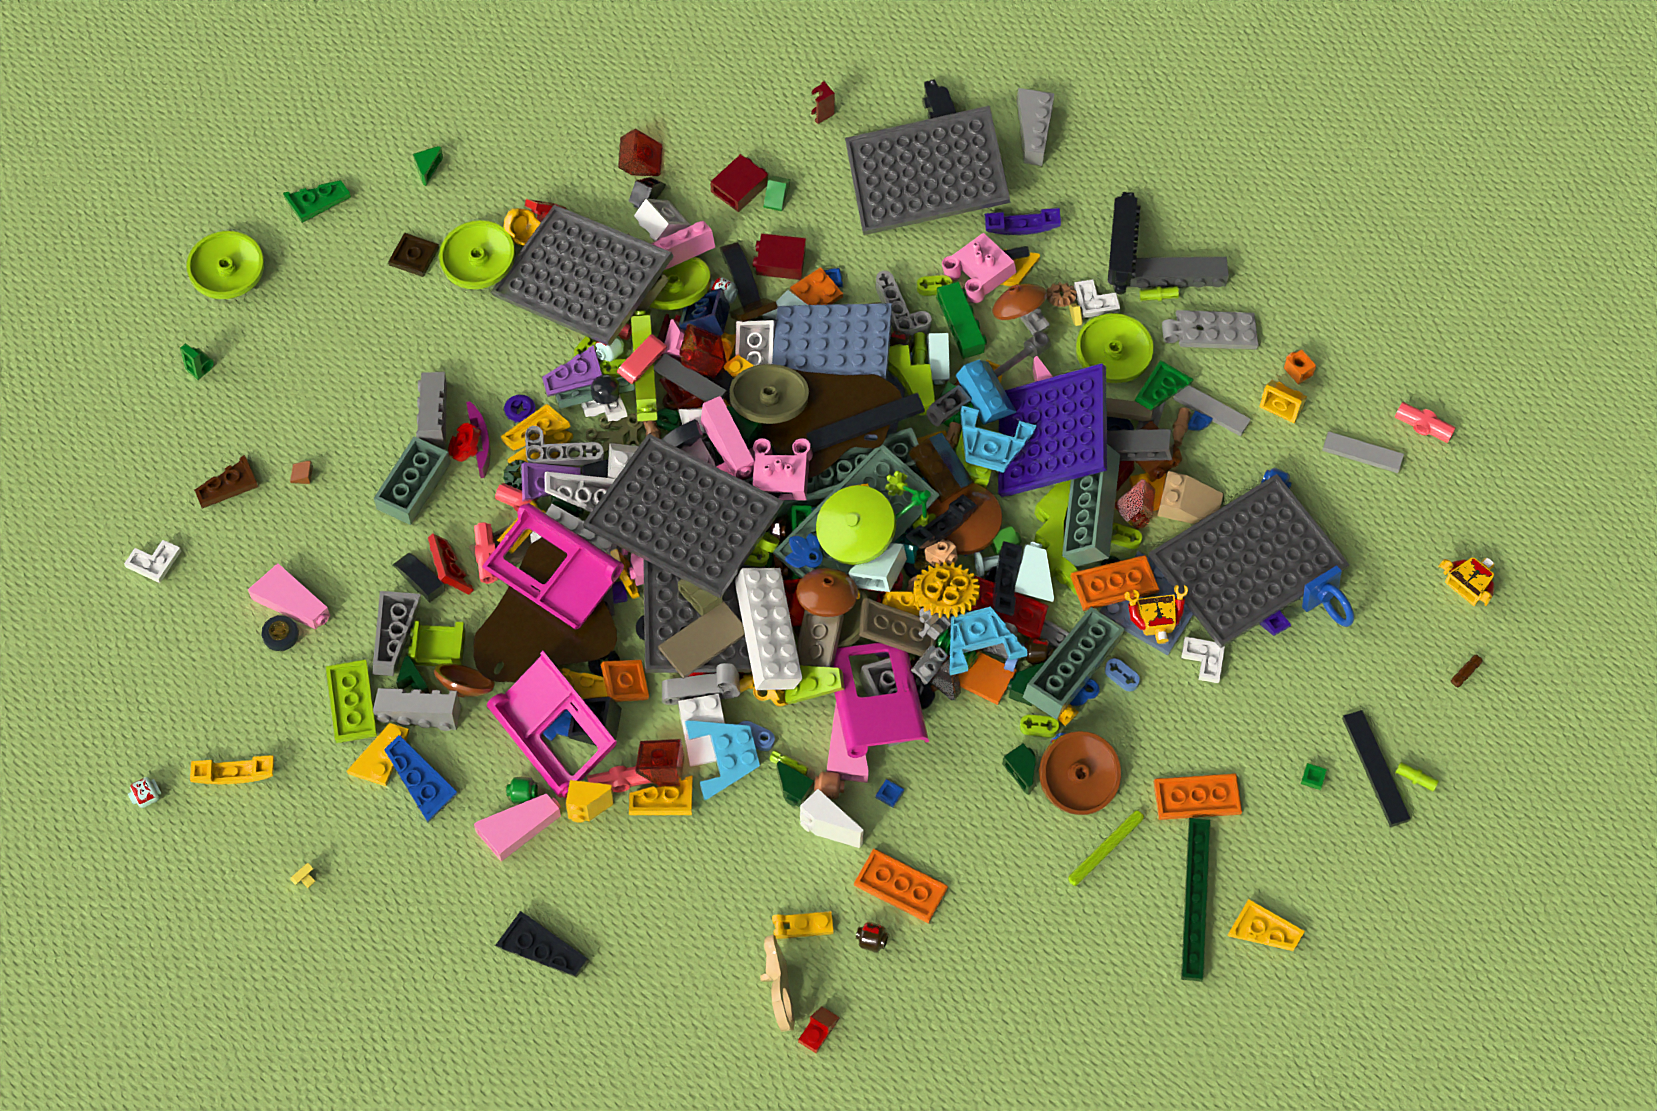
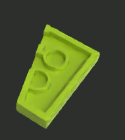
M800 665L802 680L795 689H784L786 703L793 704L844 690L842 670L832 667Z

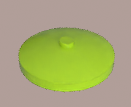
M483 220L471 221L456 227L445 237L440 247L439 261L443 273L455 285L466 289H483L498 283L510 272L515 261V247L509 233L500 225Z
M221 231L210 234L195 244L188 255L186 268L192 285L200 293L215 299H231L247 293L259 282L264 271V258L259 245L251 237L240 232Z
M693 257L664 270L663 274L669 281L649 307L660 310H674L689 306L700 300L707 293L711 285V275L707 264L701 259Z
M1103 314L1089 320L1080 330L1076 342V355L1082 368L1103 363L1106 366V382L1124 383L1136 379L1149 367L1153 355V341L1147 329L1134 318L1123 314Z
M850 486L834 493L821 507L816 521L817 538L822 548L836 561L849 565L864 564L879 557L891 544L896 531V515L892 505L881 492L868 486Z

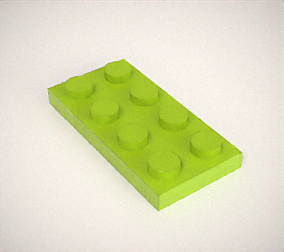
M367 660L326 666L335 742L341 743L376 737L377 731Z

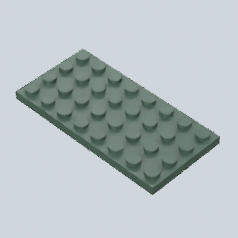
M882 444L880 447L875 448L774 550L773 554L799 578L821 568L837 569L849 575V571L855 565L836 561L825 552L821 545L819 551L822 553L823 560L816 568H809L807 566L795 568L785 561V557L793 552L789 544L790 537L800 536L806 539L810 533L817 537V517L821 507L830 496L848 486L868 483L869 487L881 492L888 499L896 515L912 502L913 494L908 491H904V494L901 496L897 494L890 496L888 494L889 490L885 489L886 484L890 483L887 481V476L889 474L894 476L895 471H900L907 475L905 482L908 483V487L919 491H930L931 496L926 503L927 509L940 495ZM915 505L897 519L896 531L891 543L899 539L922 515V505ZM810 555L809 558L815 560L816 556Z

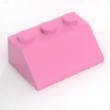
M704 221L697 222L692 226L652 243V245L670 251L674 256L665 270L715 248L712 229Z

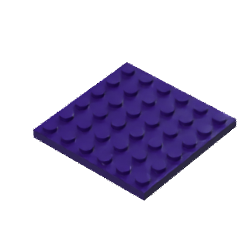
M1103 363L1005 390L1016 412L999 419V433L1015 437L1019 421L1036 425L1033 435L1005 472L998 471V495L1006 497L1107 471L1106 366Z

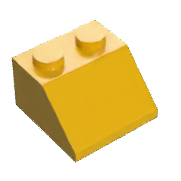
M1271 380L1265 386L1259 407L1295 423L1305 405L1307 396L1303 395L1300 391L1285 386L1281 382Z
M570 780L566 807L568 818L578 823L591 821L613 805L612 785Z

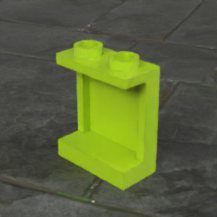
M415 621L414 627H411L410 639H413L412 646L409 645L408 656L413 664L420 666H437L444 663L462 665L466 633L464 622H456L455 627L420 625V621Z

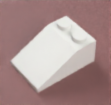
M774 320L736 321L735 356L740 355L754 366L772 364L776 322Z
M719 694L678 701L690 767L716 762L710 735L689 740L684 722L689 720L724 723Z
M819 789L800 805V824L806 831H811L817 836L857 848L863 845V829Z

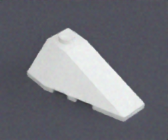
M545 472V492L592 512L615 479Z

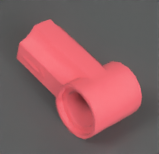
M505 483L499 485L495 495L496 500L512 506L516 511H518L521 505L532 501L522 502V491Z

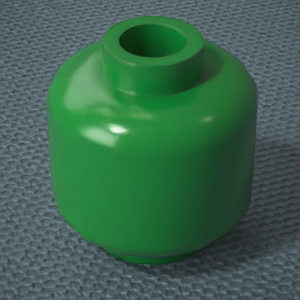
M514 777L511 783L507 784L506 795L510 797L512 803L522 804L538 796V784L531 777Z

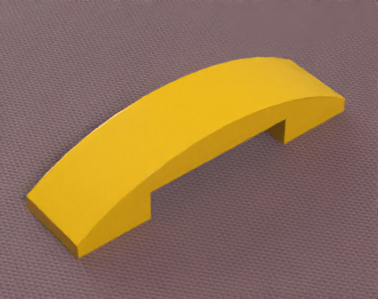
M256 756L248 761L214 763L212 760L191 761L190 781L202 784H239L267 779L273 776L274 756Z

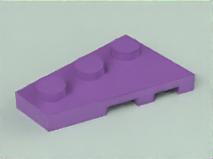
M594 345L542 377L547 397L591 385L596 377L602 375Z
M523 462L521 465L522 502L551 495L545 492V472L581 475V468Z

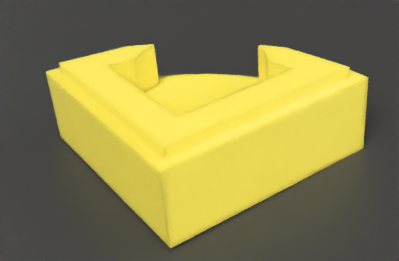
M1076 303L1069 305L1074 325H1082L1081 307Z

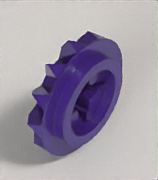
M515 395L506 401L504 412L508 420H513L515 423L522 422L535 412V403L526 395ZM521 405H523L524 411H521L519 414H517V409H519Z

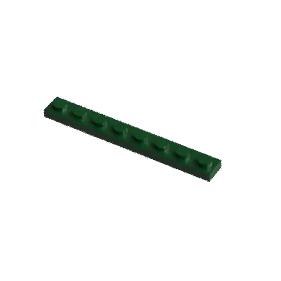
M1189 818L1181 965V980L1199 982L1203 981L1210 835V820Z

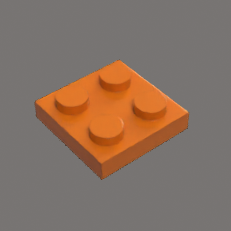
M821 267L790 287V291L808 305H832L843 298L842 291Z
M641 660L603 661L601 669L607 697H611L615 702L640 701L649 698Z

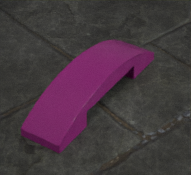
M469 401L466 404L470 424L481 429L480 436L483 451H478L476 458L480 478H484L490 463V441L481 413Z

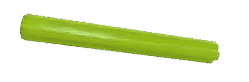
M1135 810L1069 875L1068 881L1073 886H1077L1144 819V815L1140 811Z

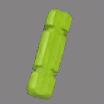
M777 750L771 753V762L777 764L778 761H781L806 776L808 766L802 763L798 764V761L786 755L782 756V753Z

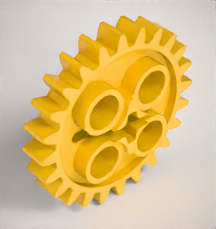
M946 562L943 563V566L936 563L935 568L929 565L928 571L922 569L921 575H917V580L914 581L915 601H918L919 607L924 606V612L931 610V615L938 613L939 618L943 614H946L947 618L950 617V614L958 617V612L965 615V609L971 611L972 605H976V600L979 599L980 586L978 585V579H974V573L969 574L968 568L962 570V565H959L957 568L954 567L953 562L950 566H947Z

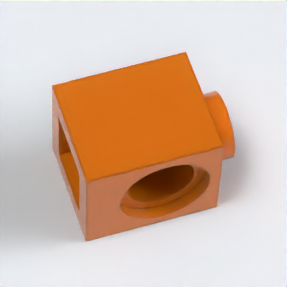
M1302 349L1296 353H1290L1286 357L1284 369L1297 384L1313 376L1316 368L1314 362Z

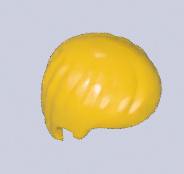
M513 208L505 216L503 226L505 231L511 236L512 241L524 247L541 222L537 220L535 214L530 210Z

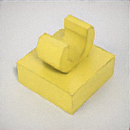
M309 863L305 864L290 880L295 885L302 881L309 888L315 882L309 875L313 868Z

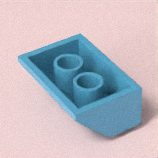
M981 359L964 365L956 374L963 390L972 399L970 401L974 409L979 410L978 416L983 425L1016 412L989 362Z

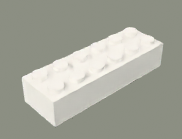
M742 568L734 580L755 689H795L802 680V674L780 568Z

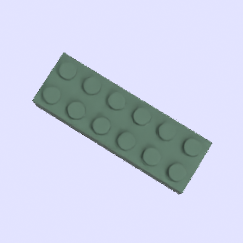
M1108 444L1107 471L1071 480L1062 556L1076 567L1109 558L1120 454Z
M1090 607L1027 684L1023 698L1057 720L1117 646L1125 628Z

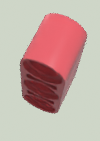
M651 334L623 362L617 373L633 385L663 354L667 345Z

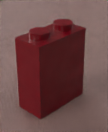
M740 154L710 181L711 193L739 213L767 187L768 174L763 168L756 166L750 158H745Z
M761 233L760 241H756L755 251L758 252V256H754L753 260L756 275L801 280L806 252V238Z

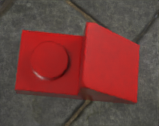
M526 199L524 205L530 208L531 212L537 214V220L540 222L543 221L553 205L566 209V207L556 203Z
M821 1006L811 1015L810 1023L798 1039V1042L817 1053L840 1017Z

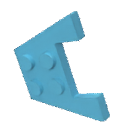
M962 406L961 423L965 462L1004 473L1033 435L1036 425L1019 421L1015 437L975 427L979 410Z
M991 607L967 612L965 615L959 614L958 617L951 616L950 676L968 671V665L963 653L1003 643L1009 660L1027 656V649L1021 646L1017 641V637L1010 633L1006 628V624Z
M689 720L684 722L689 740L708 735L711 738L720 777L699 782L704 800L709 799L760 766L750 726Z

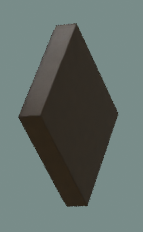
M404 232L388 261L389 266L424 277L439 249V244Z

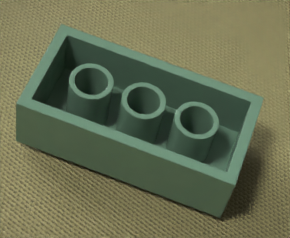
M414 436L375 495L376 509L411 525L449 467L450 458L448 451Z

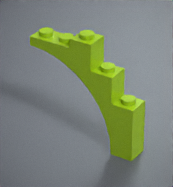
M897 344L890 346L888 371L899 380L908 395L918 392L925 412L917 415H927L928 408L935 402L930 364L918 363L911 365L908 345Z
M1071 480L1057 483L1036 504L1034 514L1039 521L1045 522V524L1036 532L1034 542L1042 544V549H1045L1047 552L1051 579L1055 576L1061 584H1066L1078 596L1070 577L1071 573L1078 570L1070 561L1062 556L1064 521L1068 511Z

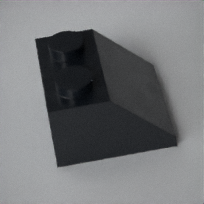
M611 697L583 699L616 740L622 708ZM571 716L568 737L596 746L580 724Z

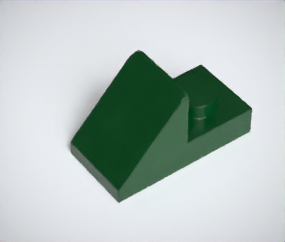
M404 657L396 682L398 689H404L411 685L413 690H421L425 694H430L427 684L410 657Z

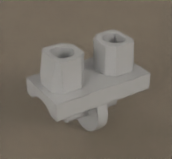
M1039 307L1020 317L1033 336L1037 332H1043L1050 328V324L1042 315Z
M924 607L919 611L920 621L922 623L926 622L924 624L925 627L918 633L922 638L928 634L936 640L944 631L939 625L945 630L951 627V616L947 618L946 614H943L939 618L938 613L931 615V610L924 612Z
M931 645L911 671L917 674L924 684H927L946 661L947 654L940 647L936 649Z

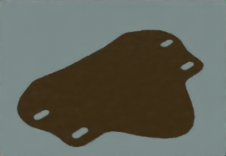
M793 369L807 382L809 388L807 406L798 416L788 421L773 424L761 423L764 431L759 438L769 440L777 455H794L793 443L798 439H806L808 441L806 433L901 399L902 395L892 383L875 374L838 375ZM890 425L814 453L812 451L813 456L809 461L808 478L821 474L850 448L875 449L880 447L886 439ZM876 435L878 438L875 441L865 440L864 436Z
M541 537L528 547L519 569L541 584H546L565 560L567 553ZM509 586L495 610L474 636L473 657L476 668L484 677L495 682L516 683L540 658L542 651L547 654L556 667L562 664L589 662L608 655L615 648L617 630L603 599L583 625L578 629H574ZM499 662H503L504 666L500 673L495 674V667Z

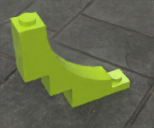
M635 310V314L631 316L633 352L652 334L650 313H646V310ZM654 363L635 382L638 421L657 420Z

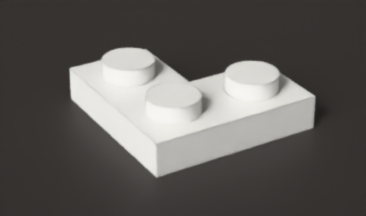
M1093 280L1074 283L1082 318L1119 313L1120 307L1116 293L1097 295Z
M620 395L616 401L610 404H600L594 400L581 403L586 417L597 416L604 412L608 421H618L627 417V412Z
M162 540L153 555L134 548L124 565L126 568L160 583L180 554L181 549Z
M1185 637L1181 658L1201 662L1198 680L1219 683L1225 646L1220 649L1216 642Z

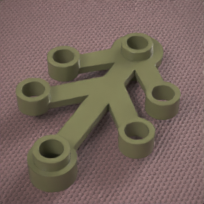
M635 413L629 414L624 419L618 421H608L606 416H602L599 420L601 428H622L618 431H597L594 428H589L586 431L588 441L608 439L602 445L605 454L609 451L610 443L624 445L623 437L628 432H630V440L627 445L636 444L639 446L637 431L642 428L643 421H638L637 414ZM597 451L593 452L592 455L596 456Z

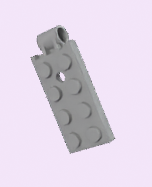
M1177 310V321L1167 319L1162 322L1164 342L1175 343L1179 340L1180 347L1257 349L1258 347L1254 313ZM1197 326L1202 327L1203 330H1198Z

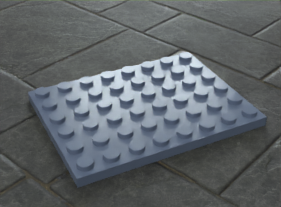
M892 303L778 306L772 364L815 373L838 375L875 374L887 380ZM876 435L864 436L865 440L875 441L878 438Z

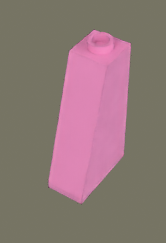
M719 396L703 403L700 424L733 476L737 478L748 476L753 471L754 460L722 397Z
M278 563L248 589L251 599L313 629L324 625L330 617L328 608Z
M836 703L827 772L839 773L841 780L867 783L868 766L866 755L859 758L848 756Z
M544 794L474 823L475 831L502 862L561 816L559 809L561 806L554 797L551 799L547 794Z

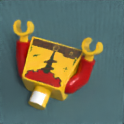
M1473 557L1469 560L1463 559L1453 562L1444 559L1438 567L1445 570L1444 574H1448L1445 581L1447 585L1473 606L1479 600L1483 601L1485 606L1488 605L1493 597L1495 586L1492 581L1494 573L1490 571L1494 567V563L1489 558H1485L1481 563Z
M1178 585L1174 587V592L1177 594L1176 598L1174 595L1139 599L1138 591L1133 590L1134 597L1131 599L1130 593L1126 592L1125 599L1130 601L1128 604L1130 620L1140 630H1143L1144 635H1155L1158 644L1168 642L1167 633H1172L1175 626L1179 625L1184 613L1185 599L1183 596L1188 592V588L1185 585L1182 593L1178 592Z

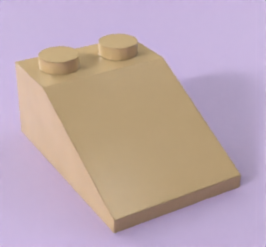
M1168 471L1158 516L1196 524L1220 509L1223 493L1187 475Z

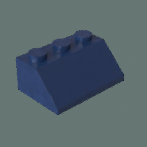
M723 289L709 291L697 302L684 307L679 323L680 329L705 340L709 338L716 339L723 335L730 310V305Z

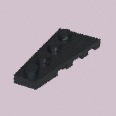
M522 911L518 913L495 944L497 948L576 978L589 961L588 958Z

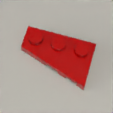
M432 533L428 537V541L433 554L434 564L437 568L438 578L442 583L448 584L469 595L474 589L471 584L465 582L464 577H466L464 570L456 565L457 557L449 542Z

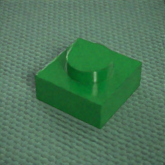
M1307 763L1301 784L1321 790L1327 769Z

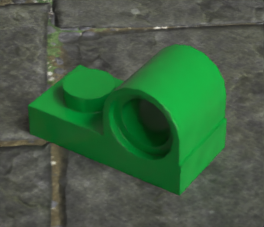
M186 343L180 347L185 370L197 380L201 379L212 369L214 365L213 359L201 349L191 348Z

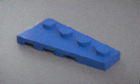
M400 735L384 749L427 822L458 794Z

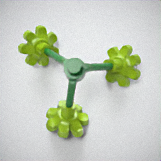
M895 471L894 476L889 474L887 481L890 483L886 484L885 489L889 490L888 494L890 496H895L896 494L901 496L904 494V491L913 494L912 502L896 514V522L899 517L915 505H922V515L912 525L913 529L919 525L925 527L936 519L935 514L928 515L926 508L927 500L931 496L929 490L919 491L908 487V483L905 482L907 475L900 471Z

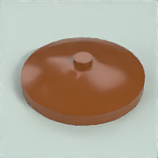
M975 483L942 503L937 499L927 509L928 515L935 514L937 518L949 509V504L962 494L977 505L976 510L958 529L943 539L951 541L956 546L957 555H969L984 550L993 543L1001 529L1002 512L997 499L986 488Z
M1077 731L1058 737L1047 747L1040 762L1039 777L1043 792L1055 807L1066 813L1086 815L1103 809L1114 798L1120 785L1121 767L1115 750L1105 739L1094 733Z

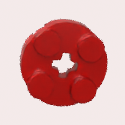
M469 423L459 426L457 429L459 433L456 437L452 436L449 442L448 453L459 462L465 461L470 456H475L478 451L477 444L481 429Z

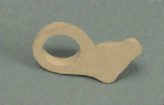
M775 934L765 937L764 940L766 974L761 975L760 979L762 982L774 981L771 987L772 1005L781 1032L794 1030V1012L786 960L778 945Z

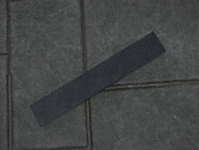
M917 392L806 433L814 453L923 413L925 409Z
M1360 710L1343 715L1342 720L1389 826L1393 827L1409 822L1411 818L1363 711Z

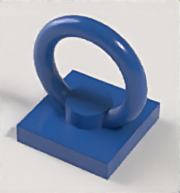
M1336 565L1305 585L1302 608L1309 612L1323 603L1327 613L1336 623L1343 627H1349L1354 622V612L1349 600L1339 589L1342 570ZM1334 596L1343 606L1346 619L1339 615L1331 604L1330 600Z

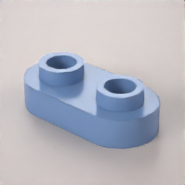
M742 721L738 724L750 726L756 749L769 751L773 748L775 738L770 730L750 721ZM765 736L768 739L766 741L761 740V738Z

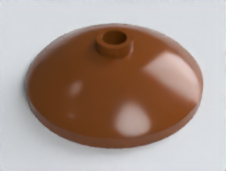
M1037 284L1011 286L996 300L992 308L993 315L999 320H1011L1022 317L1037 309L1046 300L1047 292L1044 287Z
M821 568L805 574L797 585V599L800 605L808 612L817 616L835 617L842 615L852 609L858 598V588L855 581L848 574L837 569Z
M444 663L437 665L434 670L438 681L446 689L457 691L458 697L484 695L493 691L495 686L494 681L484 677L478 670L467 666Z

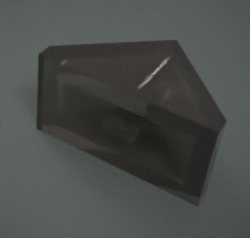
M949 657L929 682L950 700H955L961 694L959 673L950 676Z

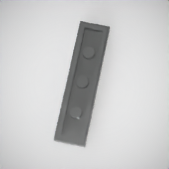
M666 353L653 367L654 371L705 402L719 396L723 399L727 394L725 389Z

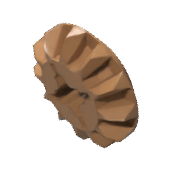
M1059 282L1058 285L1052 283V286L1047 288L1046 298L1054 306H1068L1076 300L1077 291L1074 290V286H1069L1068 282L1065 284ZM1060 291L1063 292V294H1064L1063 297H1061V295H1060V293H1059Z

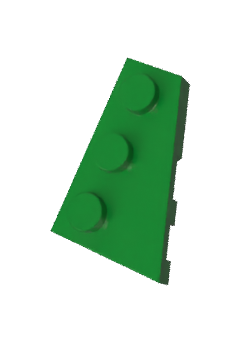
M341 180L320 184L317 188L307 190L302 188L299 189V192L283 193V197L302 223L351 198L350 192Z
M1160 360L1134 401L1149 410H1153L1189 386L1194 379Z

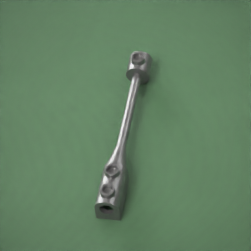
M1037 332L1025 341V349L995 369V375L999 377L1027 356L1034 358L1049 349L1051 342L1047 334ZM958 385L930 405L927 410L928 419L935 426H939L961 411L962 406H968L972 399Z

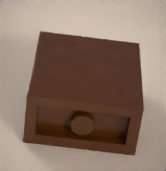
M1150 421L1141 429L1158 430L1159 428ZM1174 444L1172 460L1135 462L1147 473L1149 480L1154 482L1156 479L1163 477L1171 468L1178 466L1182 461L1180 449Z

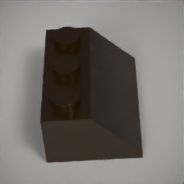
M942 433L926 439L913 447L909 452L910 457L929 486L940 495L938 498L940 503L974 483Z

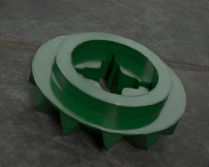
M515 460L508 463V466L504 469L503 479L505 484L522 491V477L515 480L516 477L513 476L512 472L520 470V474H522L521 465L526 461Z

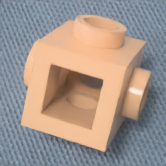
M941 540L925 549L926 561L933 567H935L936 563L943 566L944 562H946L947 566H950L952 562L955 564L958 558L956 546L949 540Z

